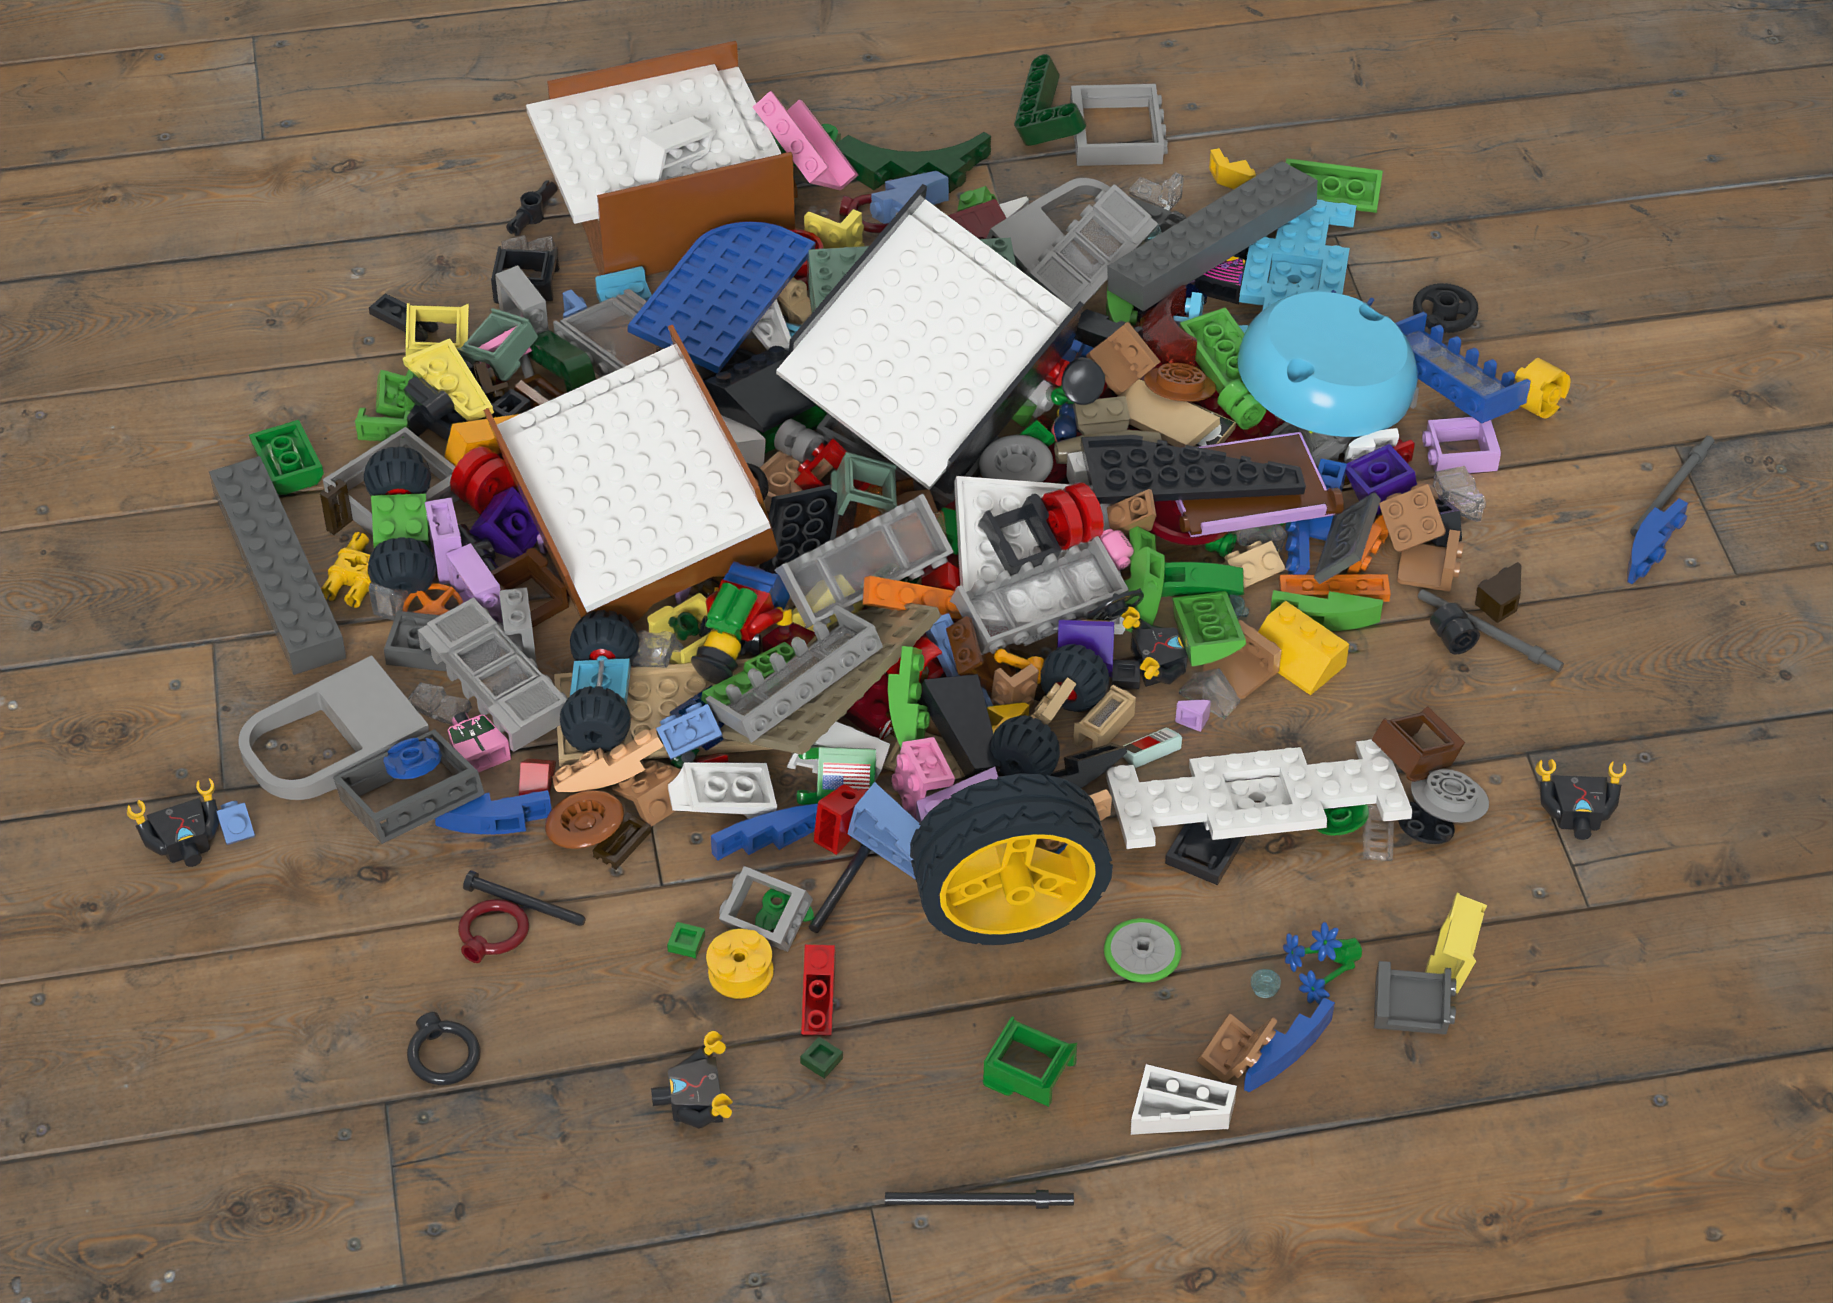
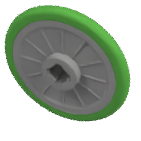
M1144 918L1131 919L1118 924L1110 931L1104 944V955L1112 970L1125 979L1142 983L1158 981L1170 975L1177 968L1182 953L1180 941L1169 927L1158 921Z

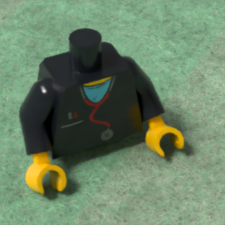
M1128 607V610L1121 615L1122 618H1125L1122 623L1126 629L1131 627L1133 629L1131 651L1135 661H1140V674L1145 687L1160 682L1168 685L1173 683L1186 672L1188 658L1178 630L1174 627L1163 628L1151 625L1140 618V614L1135 608Z
M1550 759L1548 762L1549 771H1545L1542 767V760H1540L1536 764L1535 769L1542 776V780L1539 781L1542 807L1552 818L1556 819L1559 828L1574 830V836L1579 840L1590 838L1592 835L1591 830H1599L1602 821L1608 820L1618 807L1622 786L1619 784V780L1626 772L1625 763H1623L1622 773L1616 774L1612 770L1614 761L1609 765L1608 774L1611 777V781L1607 782V777L1552 775L1551 780L1550 774L1556 769L1555 761Z
M210 778L211 787L208 791L200 789L199 780L196 784L199 794L203 796V802H201L199 797L146 815L148 820H145L143 816L145 804L142 801H137L141 812L138 814L133 813L128 805L127 815L130 819L136 820V829L146 848L160 856L165 855L172 863L184 860L188 867H194L201 863V854L210 850L209 840L215 837L220 823L217 815L216 799H212L215 786Z
M716 1031L709 1032L704 1039L705 1046H701L690 1057L668 1070L669 1086L651 1088L653 1106L671 1104L674 1121L682 1122L698 1129L710 1123H721L723 1118L731 1116L732 1110L728 1105L732 1104L733 1101L726 1094H720L716 1057H713V1052L722 1054L726 1049L725 1044L719 1041L722 1039V1035Z

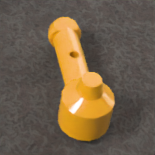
M997 649L995 651L994 658L998 663L1003 662L1022 670L1032 664L1039 670L1037 684L1041 682L1043 658L1035 656L1024 659L1008 653L1005 649Z

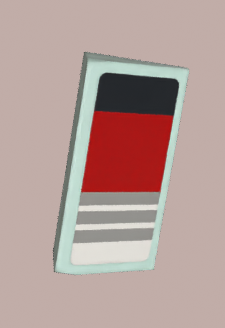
M1166 727L1123 745L1127 748V753L1123 757L1129 765H1134L1135 768L1180 750L1182 736Z

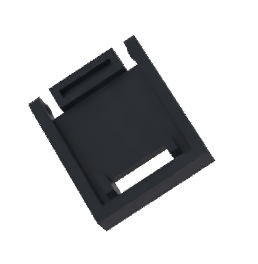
M1200 822V824L1187 823L1183 826L1167 852L1165 864L1218 885L1246 836L1235 837V839L1212 840L1210 830H1206L1204 822Z

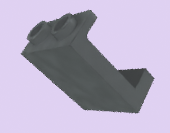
M1379 961L1375 981L1374 1028L1447 1034L1449 1024L1455 1023L1456 1007L1450 1006L1451 996L1455 997L1456 978H1451V968H1445L1443 974L1391 970V962Z

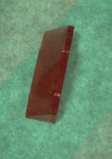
M1185 285L1177 288L1147 311L1139 322V327L1143 328V341L1155 355L1162 357L1161 363L1163 364L1182 363L1191 366L1195 365L1197 339L1182 330L1173 319L1177 314L1181 317L1185 315Z

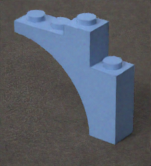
M932 171L885 181V191L871 194L870 212L872 217L883 224L890 223L896 216V213L902 209L922 184L927 186L925 199L932 205L949 201L948 177L938 171Z

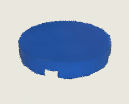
M410 738L392 746L388 751V756H384L383 759L388 775L398 779H412L425 775L435 769L442 757L437 742L429 738H425L426 741Z

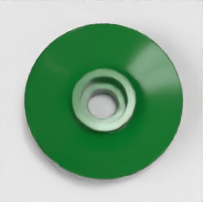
M1365 804L1324 809L1327 817V827L1316 830L1326 835L1351 833L1359 829L1369 817L1368 806Z

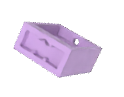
M1473 417L1428 420L1427 430L1423 431L1422 440L1424 447H1428L1429 465H1433L1436 476L1498 471L1501 450L1491 420L1482 424ZM1477 439L1481 451L1442 454L1439 442Z
M452 497L425 502L431 549L436 561L439 584L450 583L446 553L462 547Z
M471 543L446 553L450 584L459 593L463 603L474 597L482 607L489 611L491 617L496 622H503L499 593L500 585Z

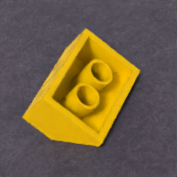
M1287 601L1283 602L1266 617L1258 631L1259 634L1274 642L1282 650L1278 673L1310 696L1346 666L1349 643Z

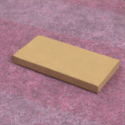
M1140 379L1117 396H1126L1130 425L1142 431L1160 432L1162 440L1168 441L1167 443L1175 447L1195 446L1220 425V417L1189 402L1161 397L1152 392L1145 382Z

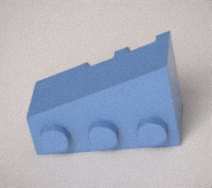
M874 782L855 805L847 834L915 879L911 864L913 859L910 857V842L915 830L919 829L921 825Z

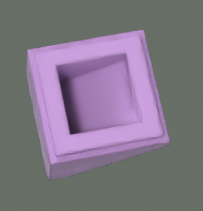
M1178 701L1175 722L1201 732L1209 719L1211 701Z

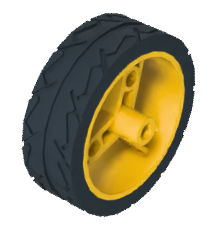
M1014 774L970 785L950 795L951 798L944 799L930 810L919 823L921 826L915 830L910 842V857L913 859L911 864L921 904L928 921L944 935L972 944L1006 945L1051 934L1069 925V922L1076 921L1091 910L1102 897L1100 895L1106 891L1112 879L1113 864L1110 863L1112 858L1093 799L1079 786L1070 781L1049 775L1044 777L1041 774ZM1037 839H1052L1068 844L1060 854L1035 847Z

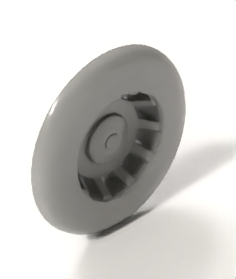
M1010 435L997 439L986 447L979 461V470L983 478L1030 482L1044 481L1050 474L1053 466V457L1049 448L1042 441L1027 435Z
M1449 769L1430 771L1427 779L1411 783L1412 796L1417 804L1429 814L1445 821L1455 823L1472 822L1484 816L1489 808V800L1485 791L1470 777L1458 771Z

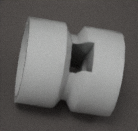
M789 419L779 428L775 436L774 446L777 450L786 455H792L793 459L803 463L807 458L810 461L813 460L814 456L811 453L821 442L824 444V437L812 429H806L801 423Z

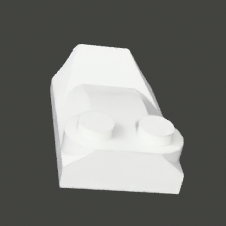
M684 763L677 777L668 784L672 811L744 814L748 819L765 813L774 812L777 809L767 763Z

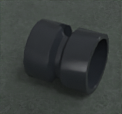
M1448 603L1434 612L1430 619V625L1442 639L1450 653L1454 655L1462 654L1476 645L1480 638V633L1473 622L1468 620L1469 618L1460 604Z

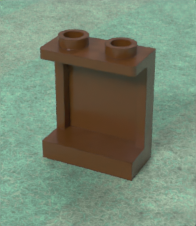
M966 616L946 628L958 675L978 674L981 687L992 693L994 674L997 669L1001 668L1009 677L1016 674L1014 666L1003 662L998 663L991 652L981 655L970 617ZM1007 645L1004 649L1008 653H1011L1009 645Z

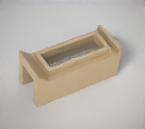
M1112 685L1110 691L1082 721L1074 723L1073 744L1079 746L1086 737L1093 740L1092 749L1109 744L1134 716L1136 697L1128 691Z

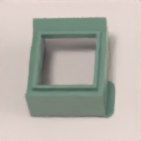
M492 308V313L461 348L456 349L461 357L472 365L476 360L489 364L496 377L502 382H506L521 366L519 359L535 342L538 335L529 319ZM515 327L494 353L478 348L503 334L504 331Z
M846 452L837 471H832L831 489L837 493L838 514L843 516L850 500L882 508V515L898 507L896 503L895 469L897 466ZM853 479L882 486V496L853 489Z

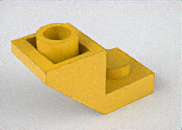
M1220 148L1210 150L1209 170L1217 184L1236 189L1256 177L1255 170L1250 168L1246 160L1229 163L1228 158L1224 157Z

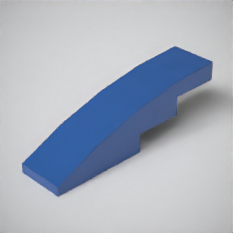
M818 804L796 806L765 813L712 834V854L719 861L741 848L750 855L771 843H774L780 850L815 831Z
M1323 998L1311 1018L1299 1013L1286 1034L1275 1030L1276 1034L1261 1049L1262 1055L1258 1061L1247 1070L1244 1090L1247 1092L1253 1091L1275 1078L1296 1062L1316 1042L1332 1021L1335 1002Z

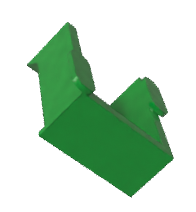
M1012 1016L984 1060L983 1085L1006 1096L1016 1092L1049 1107L1052 1103V1089L1065 1067L1074 1066L1077 1062V1043L1068 1044L1014 1020ZM1013 1041L1044 1053L1047 1057L1053 1059L1042 1078H1038L1001 1061Z

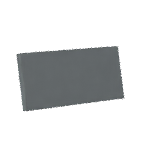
M1376 493L1370 494L1345 509L1341 514L1334 516L1314 574V578L1319 584L1361 560L1381 500Z

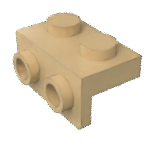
M1261 540L1247 546L1248 551L1242 554L1238 550L1226 555L1224 557L1225 562L1222 563V565L1243 568L1244 589L1286 570L1272 540L1265 544H1262Z

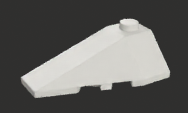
M776 299L753 328L752 332L767 350L772 346H782L785 350L789 351L791 336Z

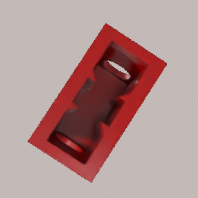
M841 785L822 798L817 806L813 842L837 855L853 838L847 833L854 807L867 790L863 788L855 790L848 785Z

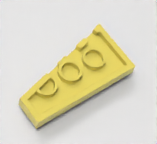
M450 338L403 357L404 365L418 378L422 377L438 392L440 390L445 391L451 398L455 410L468 422L486 417L483 411L486 408H489L491 414L494 413L493 406Z

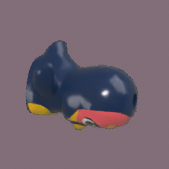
M1064 403L1058 409V417L1055 419L1051 429L1056 442L1074 438L1077 436V432H1080L1079 429L1077 430L1073 404Z

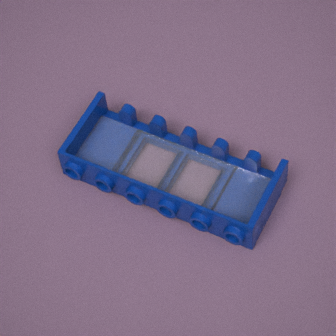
M1422 312L1395 323L1402 330L1413 350L1418 370V379L1454 402L1456 407L1481 424L1516 410L1519 406L1527 403L1530 380L1525 379L1514 384L1515 374L1512 371L1503 373L1502 380H1498L1495 378L1497 363L1494 359L1486 361L1482 369L1477 366L1479 358L1477 348L1467 350L1466 357L1460 355L1461 339L1458 336L1450 338L1448 346L1442 343L1444 329L1441 325L1432 327L1430 334L1426 333L1427 313Z

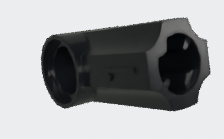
M413 377L404 388L405 395L420 408L425 419L431 424L455 409L451 398L445 391L440 390L438 392L422 377Z

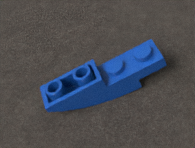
M1679 498L1665 512L1655 507L1647 515L1636 533L1627 571V582L1633 584L1639 577H1645L1651 566L1655 562L1659 563L1666 554V549H1664L1665 543L1670 538L1672 532L1676 528H1682L1687 520V515H1685L1687 502Z
M548 790L532 792L491 801L489 793H485L435 818V824L448 830L471 834L495 835L526 831L525 822L547 818L551 811Z

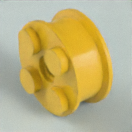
M748 929L729 930L714 938L708 947L706 960L709 980L713 988L720 994L729 998L744 999L761 993L770 984L774 974L772 949L766 938L757 931Z

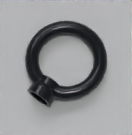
M437 1012L426 1013L416 1021L418 1031L411 1038L407 1049V1060L415 1075L430 1084L451 1085L464 1080L475 1070L481 1051L477 1037L469 1028L454 1021H441ZM442 1033H452L459 1036L468 1047L466 1062L457 1070L449 1073H437L429 1070L422 1064L419 1057L420 1047L426 1039H436Z

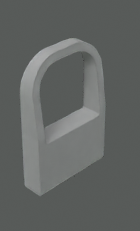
M1091 178L1073 179L1043 195L992 227L986 239L1011 237L1016 267L1025 273L1032 264L1037 266L1040 263L1038 258L1047 248L1050 251L1054 248L1052 243L1062 233L1046 213L1075 195L1086 194L1097 197L1102 190L1107 192L1111 187ZM1071 242L1060 252L1090 279L1103 266L1100 262L1091 265Z
M371 655L256 713L242 727L238 741L243 763L262 788L280 798L304 800L337 789L333 779L334 776L389 751L392 746L401 741L417 738L429 732V726ZM322 710L355 751L352 755L311 776L297 780H286L272 775L252 751V747L262 734Z

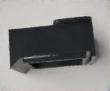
M498 246L491 278L494 303L499 304L495 274L504 271L505 268H513L515 266H519L520 269H532L536 272H542L541 278H527L545 301H553L554 272L560 270L558 247L552 251L501 249V246Z
M1038 494L1028 496L1022 507L995 517L988 510L984 513L978 524V527L984 530L1002 566L1009 572L1010 576L1017 574L1022 565L1027 562H1031L1033 567L1042 565L1046 556L1054 553L1058 558L1062 551L1046 522L1049 518V513ZM1025 520L1042 552L1018 560L1000 529Z

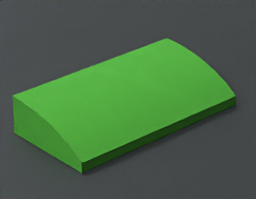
M1286 158L1288 165L1318 180L1317 200L1357 205L1356 210L1377 213L1382 170Z
M1226 307L1179 323V338L1205 375L1215 383L1219 395L1230 383L1242 381L1238 368V353L1244 332Z
M1226 591L1172 598L1174 619L1191 666L1217 661L1231 655L1246 645L1245 636Z

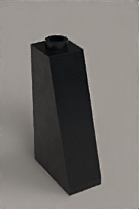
M978 674L925 679L921 685L920 700L927 707V712H929L932 721L966 779L993 767L998 772L1002 764L994 757L990 750L993 730Z

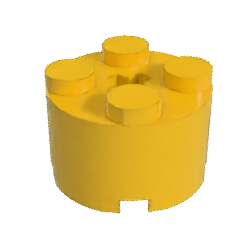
M1536 358L1526 368L1521 367L1515 375L1517 383L1525 379L1531 381L1527 403L1520 407L1544 419L1551 417L1560 408L1557 403L1560 398H1566L1571 383L1570 376L1566 372L1540 358Z

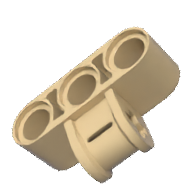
M793 277L777 297V302L782 315L784 314L788 317L789 323L802 325L811 315L810 299L807 297L806 284L803 281H797Z

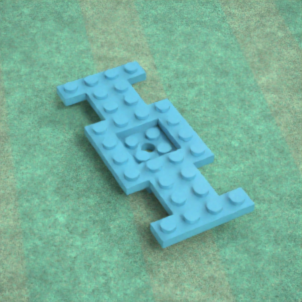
M1317 200V205L1278 228L1276 239L1265 236L1250 245L1239 302L1263 305L1264 310L1274 302L1298 293L1331 292L1335 290L1336 293L1343 295L1350 248L1337 245L1328 246L1325 244L1329 225L1354 226L1357 205ZM1239 325L1245 334L1248 325Z

